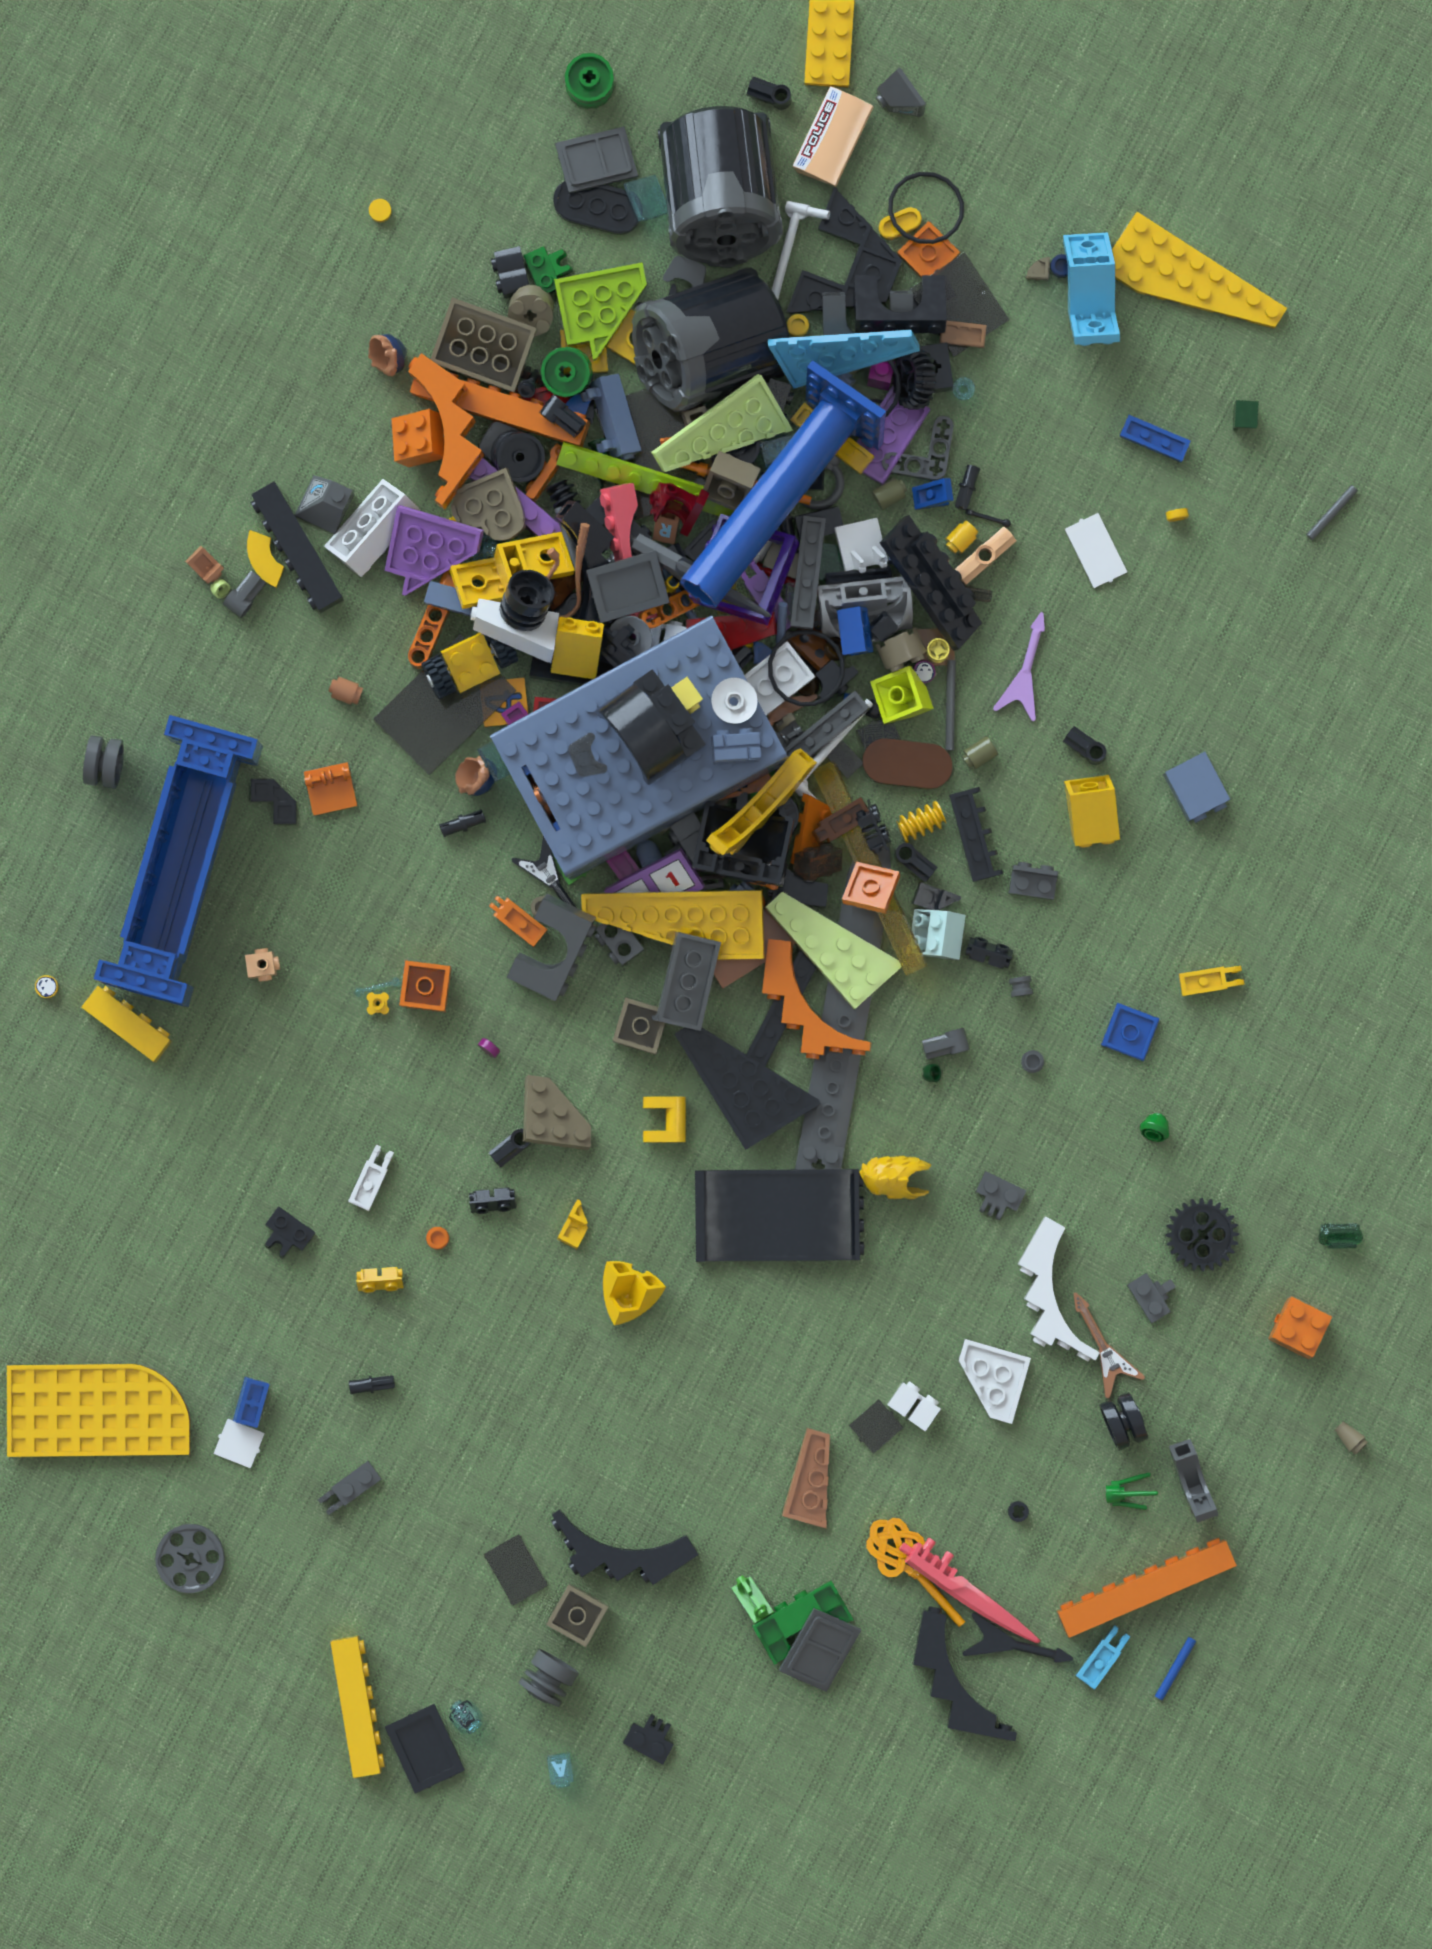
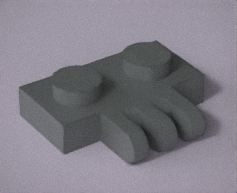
M985 1171L975 1191L985 1196L979 1211L983 1213L987 1205L991 1207L987 1215L992 1216L994 1210L997 1209L999 1211L995 1219L1000 1221L1006 1207L1015 1211L1018 1210L1026 1190Z

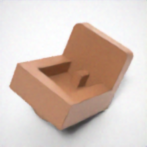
M202 546L185 561L207 584L215 582L221 576V571L224 569Z

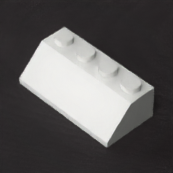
M382 479L324 547L349 569L362 577L390 545L397 507L402 505L419 511L420 509L404 493Z

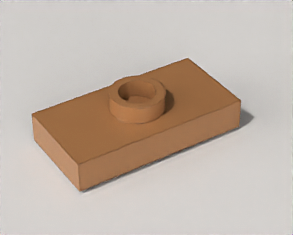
M947 321L945 333H940L939 343L984 348L987 325Z

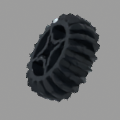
M920 349L918 352L896 359V368L900 374L901 392L898 399L899 405L909 410L925 408V406L929 405L930 400H933V393L936 392V365H933V358L925 350ZM893 374V393H896V376Z

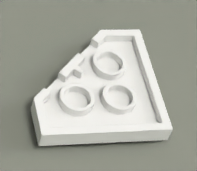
M965 1339L959 1363L990 1418L1012 1424L1031 1358Z

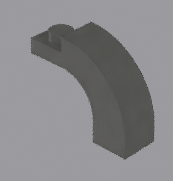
M1191 1439L1169 1446L1178 1479L1196 1522L1218 1516L1217 1508L1206 1485Z

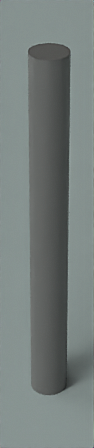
M947 660L946 751H954L956 660Z

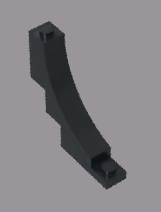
M929 1606L928 1610L923 1609L913 1665L934 1669L930 1696L951 1700L947 1727L1016 1741L1017 1732L1012 1730L1013 1726L999 1723V1727H996L997 1715L975 1701L955 1676L946 1650V1614L941 1613L942 1609Z

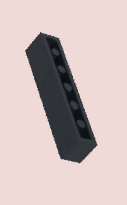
M275 481L251 494L254 501L250 503L257 514L260 512L263 514L265 520L262 523L267 532L273 531L277 538L273 542L278 551L282 552L284 550L288 557L284 560L291 572L293 570L297 572L299 578L295 580L301 590L306 589L311 596L307 600L312 609L318 608L319 612L322 613L343 601V597Z

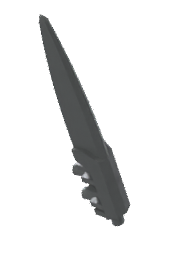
M630 534L632 552L639 555L656 550L660 568L667 570L680 581L694 563L642 534H639L637 538ZM733 588L723 598V600L739 607L759 613L765 617H771L769 612Z

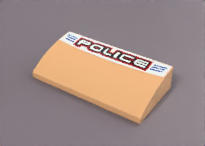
M830 86L793 164L796 172L836 187L874 108L873 105Z

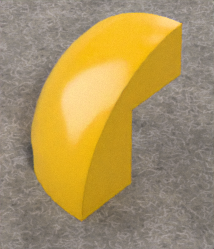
M607 1261L603 1275V1294L607 1312L614 1326L629 1322L650 1309L660 1298L666 1286L649 1271L641 1273L632 1269L633 1265L630 1263Z

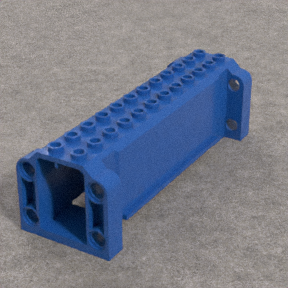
M169 715L164 735L171 742L181 745L174 766L169 765L120 935V937L124 938V945L119 962L114 964L99 959L94 980L129 992L189 1007L194 987L179 982V976L182 966L187 959L237 785L235 781L240 763L258 766L263 745L255 738Z

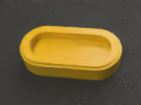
M908 207L894 213L897 224L906 233L916 230L921 224V214L915 208ZM890 216L880 221L879 233L884 239L893 240L902 236L893 226Z

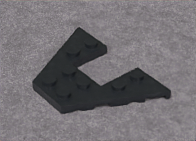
M835 187L826 207V210L830 211L829 220L822 219L818 230L858 245L859 249L845 285L802 270L786 311L787 314L822 310V293L845 292L846 308L854 307L855 275H877L878 297L881 304L887 302L889 291H891L899 271L902 259L892 251L889 245L872 229L873 227L855 210L852 204L850 205Z

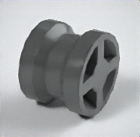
M1031 976L1009 979V984L1012 985L1011 997L1034 994L1033 989L1030 988Z

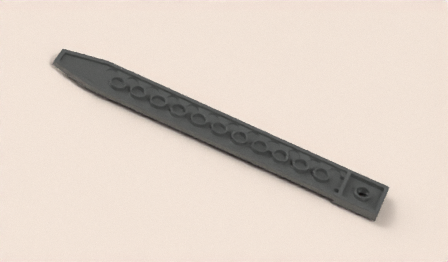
M863 837L847 873L845 889L856 862L891 869L889 843L888 851L883 846L881 847V852L874 854L873 851H870L866 839ZM842 902L838 925L880 949L886 914L846 905ZM828 981L821 1020L844 1035L864 1041L872 994L856 1009H853ZM826 1047L825 1056L820 1055L819 1059H814L808 1093L817 1098L821 1104L804 1115L795 1169H815L812 1167V1163H816L817 1159L822 1160L825 1169H841L861 1055L852 1054L850 1049H843V1053L830 1052V1047Z

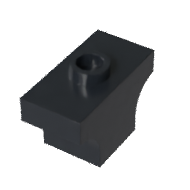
M833 660L815 674L822 686L819 699L826 697L835 688L839 679L840 667ZM854 666L845 668V676L841 686L833 696L836 694L841 696L849 689L847 684L859 673Z

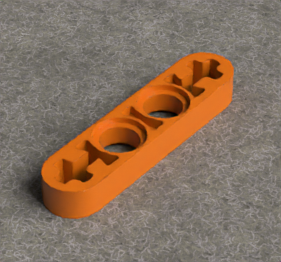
M684 589L668 597L670 603L667 604L672 608L670 616L664 614V605L641 611L638 618L642 619L652 629L699 606V604L693 603L690 599L689 606H684L681 603L682 595L685 594L689 597V593ZM657 614L658 617L650 622H646L648 616Z

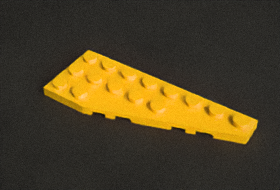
M1139 212L1135 213L1112 249L1115 261V279L1139 294L1155 296L1162 300L1178 302L1182 305L1212 313L1224 314L1232 318L1236 317L1270 328L1276 327L1287 310L1279 302Z
M762 890L581 894L582 911L596 917L595 921L638 933L670 945L674 943L676 932L719 941L721 946L718 960L765 958Z

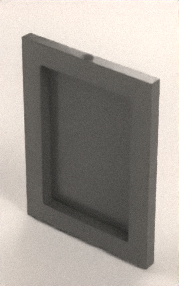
M625 127L555 143L569 194L638 177Z
M656 550L586 570L600 623L670 603Z
M813 1608L779 1671L827 1692L859 1636L861 1629Z

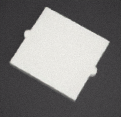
M227 1419L222 1434L218 1435L220 1439L214 1454L251 1468L256 1454L260 1452L259 1447L265 1433Z

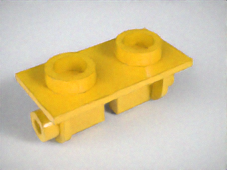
M398 1267L382 1268V1276H378L377 1268L361 1269L360 1272H357L356 1283L358 1291L372 1293L376 1290L396 1291L399 1288H404L402 1281L403 1271L398 1269Z

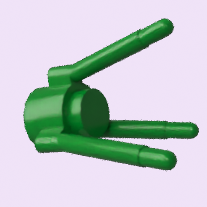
M1148 1472L1119 1481H1111V1485H1106L1107 1503H1112V1506L1147 1510L1145 1505L1120 1500H1125V1497L1156 1496L1158 1491L1124 1492V1487H1120V1485L1150 1477L1151 1473Z

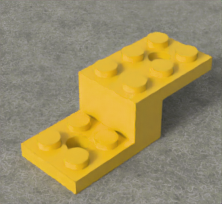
M562 532L497 544L493 558L450 566L449 571L462 609L476 607L479 599L501 602L509 579L518 571L533 570L547 576L555 564V560L544 561L540 555L547 554V551L552 547L560 554V563L551 579L573 575L575 570ZM478 579L481 580L484 585L482 587H476L472 584V581Z

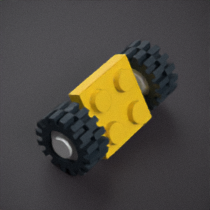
M478 633L440 651L448 668L445 667L439 655L422 662V668L438 699H441L456 692L454 683L458 692L461 693L499 675L500 671L495 660L502 669L519 660L514 647L485 635L484 637L482 633Z

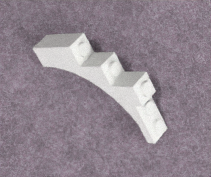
M1044 1217L1018 1262V1265L1021 1266V1272L1030 1277L1033 1274L1037 1275L1024 1300L1028 1301L1026 1306L1037 1312L1039 1309L1043 1310L1030 1334L1034 1336L1033 1341L1043 1347L1046 1344L1052 1345L1056 1338L1059 1340L1057 1342L1059 1346L1068 1351L1072 1347L1079 1351L1077 1356L1089 1362L1090 1358L1096 1360L1100 1352L1081 1342L1072 1333L1057 1306L1052 1283V1265L1057 1244L1065 1227Z

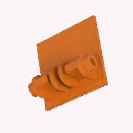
M348 762L304 772V780L313 816L357 806Z

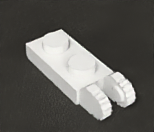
M379 1145L375 1146L369 1161H366L348 1202L370 1211L394 1155V1152L389 1150L384 1158L382 1167L374 1164L381 1151V1146Z

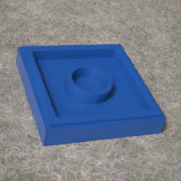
M1117 1003L1101 1045L1144 1061L1160 1019Z

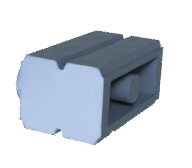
M753 728L739 729V733L730 734V730L716 731V735L711 737L713 765L759 762L761 760L759 732H753Z

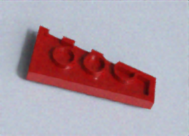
M775 612L772 613L768 626L734 615L713 617L730 650L777 634ZM706 618L686 619V627L689 628Z

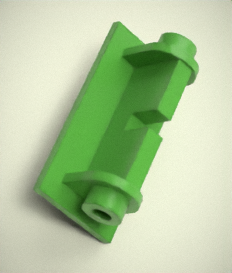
M742 1575L736 1579L737 1585L731 1587L754 1624L774 1613L751 1576L745 1578Z

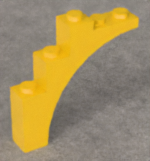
M801 748L795 750L763 788L734 817L718 830L711 833L706 840L710 844V848L717 854L722 855L727 853L733 855L739 852L751 835L764 826L779 806L788 801L817 762Z

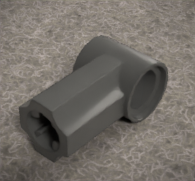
M250 571L238 588L233 589L229 593L223 605L242 618L251 608L252 601L267 583L257 574Z
M964 1028L923 1040L922 1045L926 1059L970 1050Z

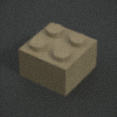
M719 451L703 490L709 492L707 499L735 511L754 487L760 468Z
M625 998L613 1037V1043L657 1055L666 1024L652 1020V1015L655 1016L657 1014L658 1007Z
M569 1583L546 1625L586 1647L609 1605Z

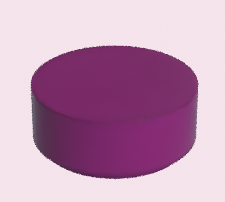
M482 1038L478 1043V1046L493 1058H496L500 1053V1049L485 1038Z

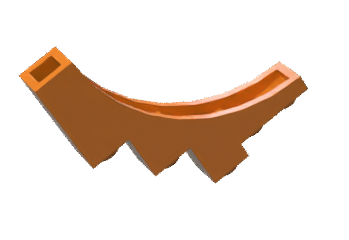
M768 939L762 993L767 994V999L780 1000L781 996H784L781 1023L787 1024L786 1028L800 1030V1026H804L801 1053H806V1058L819 1059L820 1055L825 1056L826 1047H830V1052L843 1053V1049H850L852 1054L865 1055L866 1051L871 1052V1042L854 1039L836 1031L823 1022L810 1008L795 978L792 962L793 943L791 941Z

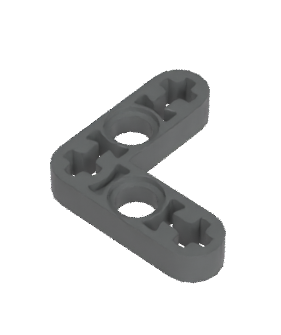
M947 416L938 417L933 425L928 458L902 454L898 463H902L901 458L906 459L904 471H900L901 466L895 465L891 474L930 481L943 479L947 469L954 428L953 421ZM942 421H946V425L950 426V429H946L944 437H949L948 440L934 438L935 435L940 436L941 429L937 427V424L940 425ZM936 443H943L946 446L945 453L936 454L933 450ZM889 452L885 454L882 460V466L885 470L889 467L885 460L890 459V456L895 457L897 453ZM931 457L945 459V462L940 461L939 469L942 470V473H938L937 476H934L933 472L929 471L930 468L935 466V460H931ZM917 461L920 464V470L916 473L910 472L907 468L908 463Z

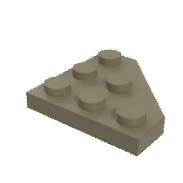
M532 1075L525 1077L523 1142L589 1150L591 1148V1125L552 1080L547 1077Z

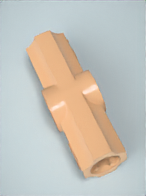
M1002 527L954 569L961 574L962 583L965 586L970 583L984 569L991 566L1017 540L1008 529ZM987 551L990 553L991 559L989 561H982L979 558V553Z

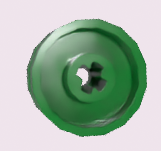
M585 53L573 58L565 72L566 92L570 100L577 106L586 109L598 108L606 104L614 90L613 70L606 59L594 53Z
M573 347L553 350L543 360L541 367V377L546 388L553 394L562 397L575 396L585 391L591 383L593 376L592 363L588 356L580 349ZM569 367L572 370L569 372L570 376L564 374L565 368Z

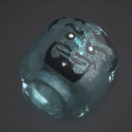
M458 1700L450 1708L452 1712L449 1715V1720L462 1734L474 1733L483 1723L481 1721L483 1718L482 1712L471 1700L463 1702Z

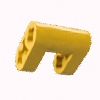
M643 1097V1108L666 1109V1131H643V1142H686V1097Z

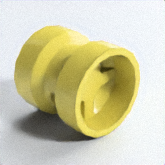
M941 638L931 640L926 650L927 657L933 663L944 662L949 655V644Z

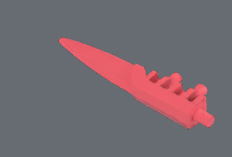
M928 1538L924 1545L916 1543L913 1547H910L905 1542L902 1543L899 1550L907 1555L905 1562L952 1597L999 1626L1034 1643L1041 1642L1020 1621L968 1582L967 1579L962 1576L954 1577L958 1570L948 1566L954 1555L946 1551L941 1560L936 1554L933 1555L930 1551L936 1543L934 1540Z

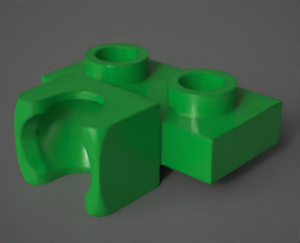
M542 246L524 255L536 286L541 287L546 293L551 294L556 291L554 279H559L573 272V268L569 265L560 266V261L567 256L565 250L561 249L548 255L546 247Z

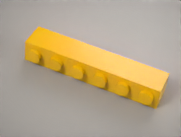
M359 1635L332 1640L330 1643L353 1778L380 1774L382 1772L381 1768L385 1767L383 1753L379 1754L378 1751L381 1738L379 1731H375L374 1722H377L376 1709H371L370 1699H373V1690L371 1685L367 1686L366 1677L370 1676L368 1663L363 1662L362 1654H366L364 1640H360Z

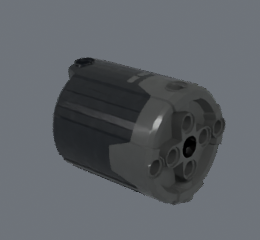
M712 106L688 112L674 121L663 122L660 125L658 139L659 148L661 149L670 246H672L674 251L688 259L705 263L712 267L732 268L736 265L747 263L749 259L764 253L772 245H775L780 240L781 235H783L771 144L770 119L767 114L763 112L753 113L739 107Z
M752 267L740 269L733 274L654 301L644 302L635 307L632 319V339L637 375L648 392L653 393L662 404L674 412H683L701 403L730 394L757 374L762 375L765 381L785 375L768 347V339L789 338L785 316L773 291Z

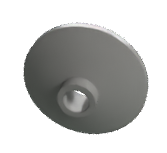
M623 616L611 625L610 630L612 632L615 629L620 631L627 624H630L635 629L633 633L636 635V639L629 637L628 640L631 643L628 647L636 656L651 648L652 633L649 626L642 619L635 616Z

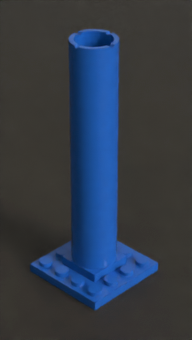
M813 360L807 366L805 400L814 410L681 578L680 583L683 588L696 600L700 599V603L710 608L717 607L850 435L861 438L862 443L869 448L873 447L879 450L883 445L886 411Z

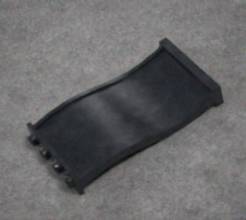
M859 1169L695 1170L696 1262L860 1260V1255H864V1242H860V1232H864V1219H859V1210H864V1198L859 1196V1187H863V1179Z

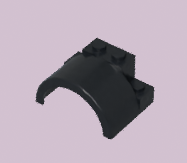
M653 669L596 709L597 715L613 728L637 762L647 785L655 782L706 745L693 727L694 719L669 684L664 686Z
M711 801L706 802L692 868L715 873L725 878L783 887L788 866L785 862L794 818L771 816L762 828L756 830L739 852L733 855L727 853L719 856L714 853L706 840L711 833L726 824L740 810Z

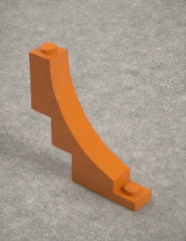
M421 353L418 358L415 357L410 362L408 372L432 397L442 419L445 441L442 465L438 475L446 485H442L437 490L435 501L437 505L445 510L457 494V490L463 486L482 460L484 453L465 439L476 423L473 416L456 405L467 390L465 383Z

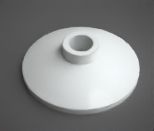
M741 678L725 679L713 691L711 698L712 708L715 714L727 723L738 724L745 722L756 710V691L750 683ZM731 698L737 699L738 704L736 706L730 704L729 700Z

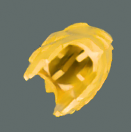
M884 1156L881 1158L874 1157L867 1164L862 1163V1170L859 1173L866 1187L875 1195H886L888 1199L906 1198L912 1200L929 1193L928 1190L907 1187L910 1175L916 1171L930 1169L931 1164L916 1157Z

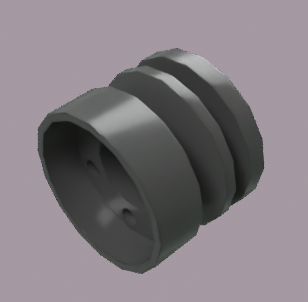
M538 1649L531 1661L538 1668L537 1672L526 1669L525 1674L532 1680L521 1677L519 1684L538 1700L559 1707L562 1701L555 1696V1693L565 1697L567 1693L559 1686L561 1683L572 1686L579 1672L552 1654Z

